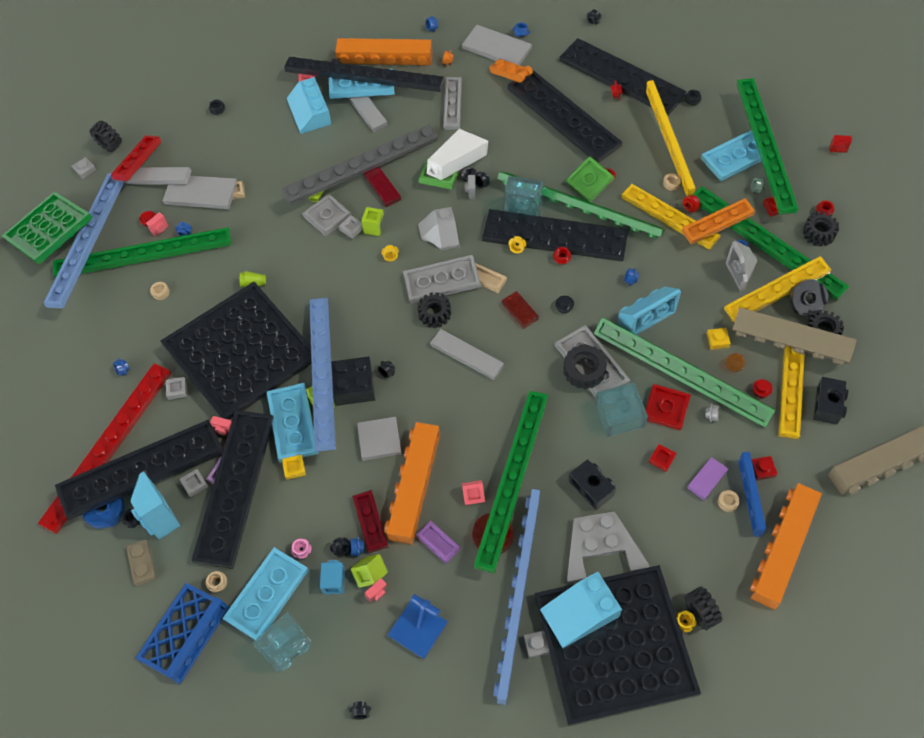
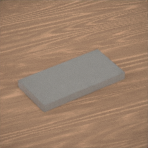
M476 25L462 43V49L495 61L503 59L521 65L531 51L532 44Z
M190 176L187 184H168L162 201L164 205L229 209L233 199V192H235L237 187V179Z
M473 255L403 271L410 304L420 302V298L424 299L425 294L430 296L429 293L433 292V295L438 292L439 296L441 294L446 296L481 287Z
M586 325L555 342V347L564 358L569 350L571 351L573 347H578L579 345L597 347L605 355L607 368L604 380L594 388H588L598 402L630 384L631 380ZM581 359L576 363L575 368L580 374L588 375L594 371L595 366L592 361Z

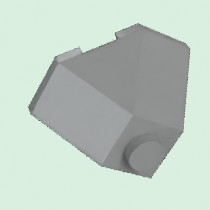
M452 207L433 210L418 224L423 241L431 242L440 250L460 247Z
M734 241L726 260V266L740 292H743L757 264V257L748 246Z

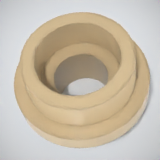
M220 571L210 573L206 579V587L213 593L221 592L227 585V577ZM220 580V583L215 586L214 582Z

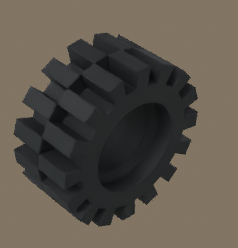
M99 120L89 131L91 137L94 138L93 140L97 141V144L101 145L108 152H113L122 143L119 133H116V130L111 125L102 120Z
M817 212L816 215L813 213L807 218L804 225V238H808L807 241L809 243L813 241L815 246L817 243H819V246H823V243L827 246L835 240L839 231V222H836L837 219L835 217L831 218V214L826 216V212H823L822 215H820V212ZM815 227H823L827 232L818 231Z
M431 292L429 293L430 296L425 294L424 299L420 298V303L418 302L417 304L419 320L429 328L431 325H433V328H436V325L442 327V323L447 324V320L451 318L449 299L445 298L444 294L439 296L438 292L435 295ZM437 306L441 308V311L437 314L427 312L430 307Z
M818 311L817 314L814 313L807 326L819 329L818 325H825L831 329V333L842 335L844 330L843 321H838L840 317L838 315L834 317V313L828 314V311H824L823 314L822 311Z
M701 586L685 594L686 606L689 608V612L694 615L697 625L701 626V629L707 631L722 622L723 618L721 617L722 613L719 611L720 608L716 605L715 599H712V595L710 592L708 593L706 588Z

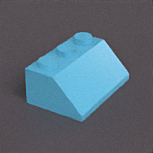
M315 77L298 82L288 95L287 101L300 134L331 125L329 110Z
M665 286L659 290L655 289L647 297L639 298L633 305L622 308L619 311L617 323L625 329L639 334L676 312L681 291Z
M145 472L140 473L130 501L134 507L131 511L137 521H140L142 526L147 529L148 533L151 536L155 534L160 540L181 525L162 494Z

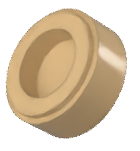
M667 174L663 180L664 188L669 191L679 189L681 178L677 174Z
M157 282L151 286L150 293L154 299L163 300L168 297L170 290L166 283Z
M731 490L723 491L718 498V506L725 512L735 511L740 503L739 496Z

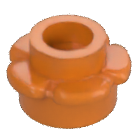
M451 50L444 52L442 63L446 64V66L452 64L454 54H451Z

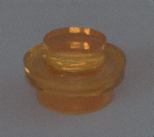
M733 353L726 358L725 364L729 370L739 372L745 367V359L741 354Z

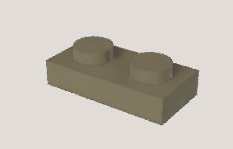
M147 539L126 546L134 585L137 587L157 580L151 549Z

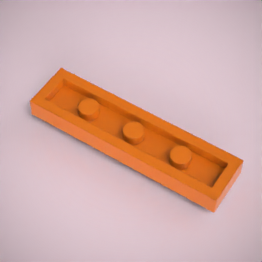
M744 198L683 227L682 232L692 245L753 216L755 210L748 200Z

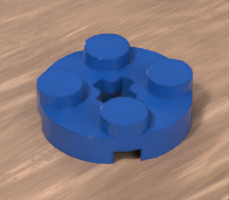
M119 498L106 504L107 509L103 512L97 508L82 516L94 528L114 527L118 524L123 514L124 500Z

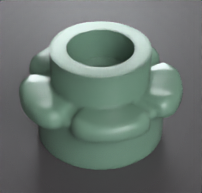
M754 178L751 183V191L760 194L765 190L766 182H764L763 178Z

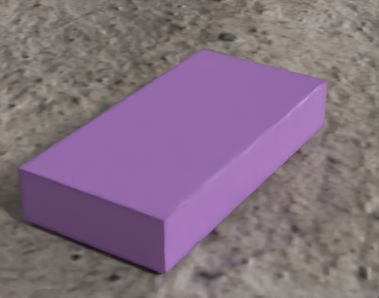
M711 457L688 485L687 489L705 501L727 473L728 468Z
M431 520L416 534V537L445 564L461 550L460 546Z

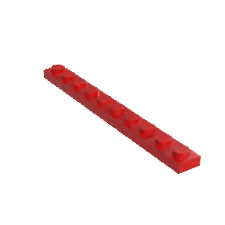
M153 363L71 478L110 461L171 375L170 370ZM59 496L55 498L38 522L41 527L55 534L60 531L67 521Z

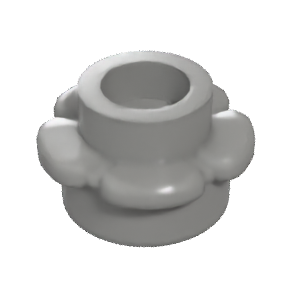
M711 403L710 407H706V418L710 422L719 421L720 407Z

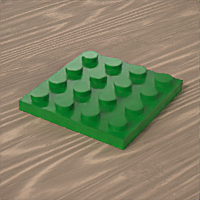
M54 191L6 231L2 237L34 262L40 264L55 250L59 249L69 238H72L78 230L86 226L93 217L89 212Z

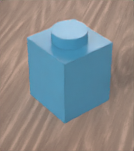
M329 560L327 563H321L320 589L323 594H344L345 567L343 562Z

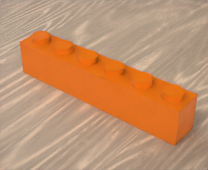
M338 38L335 53L336 58H339V62L343 64L431 65L432 40Z
M416 422L414 429L411 428L410 446H406L404 454L406 461L400 468V476L402 477L400 483L397 482L395 495L397 496L390 506V513L392 515L385 524V533H387L390 541L413 545L440 438V429L437 425Z
M797 483L794 489H789L786 500L789 502L787 507L783 505L778 517L782 518L780 524L776 523L771 535L775 537L773 542L769 541L764 553L768 555L766 560H761L757 571L760 572L758 579L754 578L749 590L753 591L750 599L774 610L780 605L822 493Z

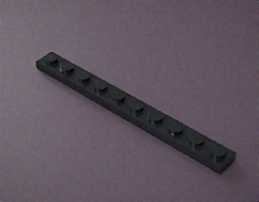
M289 57L284 66L285 72L434 92H441L444 83L443 76Z

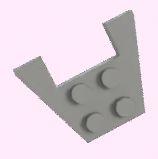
M615 511L574 518L567 584L576 583L587 578L582 559L624 552L629 572L649 567L648 562Z

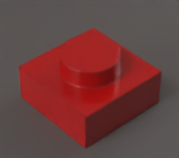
M833 135L829 145V152L847 153L852 137Z
M774 198L764 199L763 205L769 216L778 215Z
M658 444L649 459V463L667 472L677 453Z
M772 456L751 459L756 481L775 478L778 475Z

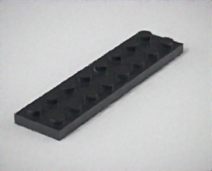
M579 38L560 56V62L608 86L614 85L616 80L617 85L621 84L624 94L650 107L651 104L646 94L647 82L653 80L668 116L683 100L687 92Z
M534 70L521 83L512 81L508 84V90L587 156H591L596 162L599 163L622 146L620 139Z
M489 209L482 241L509 245L511 238L520 236L522 240L526 241V248L555 252L556 249L565 247L574 255L623 262L629 229Z
M235 410L191 561L193 563L234 569L274 419L273 415Z
M208 419L55 484V488L65 516L69 521L133 493L139 475L143 471L154 484L222 454L223 448Z

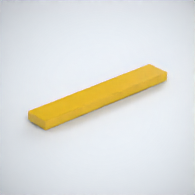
M631 184L622 193V199L683 234V227L696 221L634 184ZM715 233L697 243L710 250L719 240L720 234Z
M819 256L724 306V310L734 323L739 307L757 312L789 295L791 287L795 286L799 281L805 279L818 280L829 274L831 268Z
M787 346L784 349L778 436L799 439L805 354L795 353L793 348Z

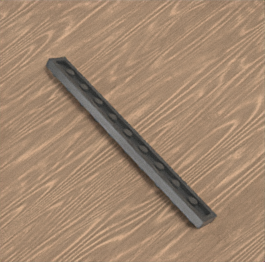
M429 124L282 188V193L288 203L292 205L436 142L438 136Z

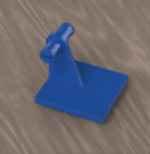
M414 594L389 632L388 637L422 659H425L448 621L439 616L441 610L433 606L430 600H424Z

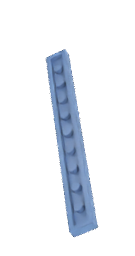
M111 173L107 174L89 210L93 218L86 226L79 230L44 301L47 308L64 309L115 203L124 181L113 180Z
M328 298L310 299L315 451L336 450Z
M532 489L531 496L526 498L525 508H529L528 515L523 516L522 527L525 528V534H520L519 547H522L521 555L517 554L515 567H519L518 575H513L512 581L515 594L514 596L510 595L508 605L512 612L511 617L507 616L505 622V630H508V636L503 638L501 651L505 652L504 660H499L497 673L501 674L500 683L495 682L493 696L497 697V704L502 705L507 703L540 499V490Z

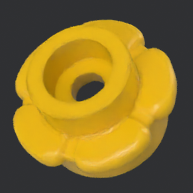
M515 236L509 240V248L513 253L524 251L526 241L522 240L520 236Z
M387 245L382 249L381 254L386 261L391 262L397 259L399 249L396 246Z
M682 611L676 614L680 629L683 632L692 631L693 627L696 626L694 615L689 611Z

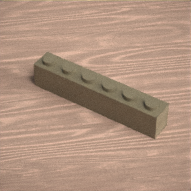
M740 307L732 329L738 337H754L756 342L766 344V341L774 343L773 346L780 349H785L787 346L793 348L795 353L802 355L805 352L811 353L813 358L820 360L829 358L832 359V363L844 366L845 363H850L857 339Z
M924 425L834 466L828 474L829 478L842 496L847 493L852 495L860 491L861 487L866 484L868 486L874 485L883 476L885 478L893 476L898 469L906 470L914 465L913 462L918 460L923 462Z

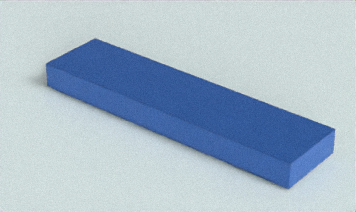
M742 452L738 464L754 537H762L766 531V525L750 452Z

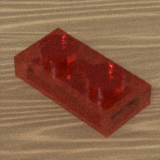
M517 291L502 300V305L523 329L539 320V315Z

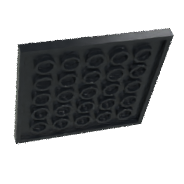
M255 281L160 340L164 348L218 416L228 420L233 418L235 410H245L267 395V391L274 390L312 364L310 344Z
M660 565L603 577V580L622 609L620 617L565 648L561 647L540 609L575 584L535 593L534 596L568 727L701 695Z

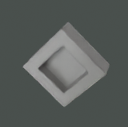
M86 157L72 165L73 170L82 179L97 171L95 166Z
M468 175V182H465V193H468L469 200H476L475 175Z
M350 215L339 226V229L353 239L363 230L362 222Z
M185 377L166 380V397L168 400L187 397V380Z
M198 469L180 479L190 497L208 487Z
M544 631L524 635L529 659L549 654Z

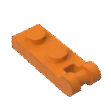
M503 59L495 61L489 67L490 73L520 83L525 80L526 76H530L533 73L532 68L528 65L524 67Z

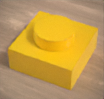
M727 328L707 330L706 334L710 350L730 347L731 343Z
M302 454L282 459L286 480L306 475Z

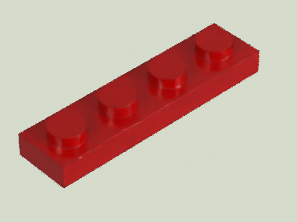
M145 135L111 173L113 180H130L133 174L161 143L160 137Z

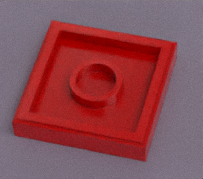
M653 384L642 420L681 431L691 394Z

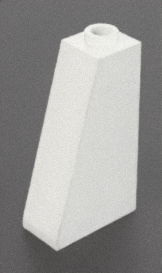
M458 129L427 160V174L442 180L485 157L488 150V140Z

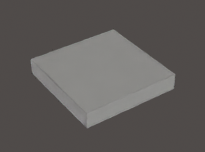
M328 194L302 214L324 236H327L339 227L351 215V212Z
M396 417L357 423L362 461L402 454Z

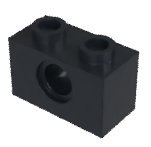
M822 376L817 385L813 420L837 425L841 418H845L847 407L844 406V401L847 400L849 390L846 389L847 381Z
M588 459L569 474L568 482L595 510H598L614 497L616 490L614 482L610 478H606L601 473L598 465L592 464ZM595 481L598 483V485L591 486L589 482Z

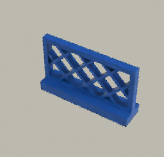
M185 583L136 656V659L174 682L181 684L230 607L221 599ZM190 590L194 593L195 600L185 603L184 597ZM211 601L207 610H200L201 602ZM195 605L196 613L186 617L185 608ZM181 610L182 618L172 622L174 612ZM197 618L198 624L196 627L188 631L187 622ZM183 623L184 632L174 636L173 627ZM168 629L169 638L160 641V633ZM185 637V643L182 648L176 650L175 641ZM170 643L171 652L161 655L160 646ZM156 648L155 658L149 660L144 658L149 650ZM172 657L171 665L167 671L164 670L162 660Z

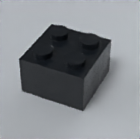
M370 356L331 361L333 390L337 406L376 401Z

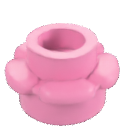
M297 539L292 544L291 553L294 557L304 559L311 553L312 547L308 540Z

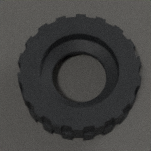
M579 345L578 347H573L564 358L563 373L566 376V380L572 386H576L579 389L594 388L604 380L607 368L606 357L602 354L601 350L594 346ZM581 359H588L593 362L595 369L591 374L583 375L576 370V363Z

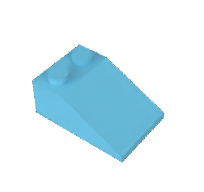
M596 572L576 583L542 607L540 611L561 647L565 648L620 617L622 609L600 573Z

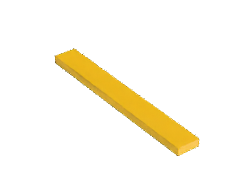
M648 81L646 94L677 174L681 178L686 196L695 193L692 177L654 81Z

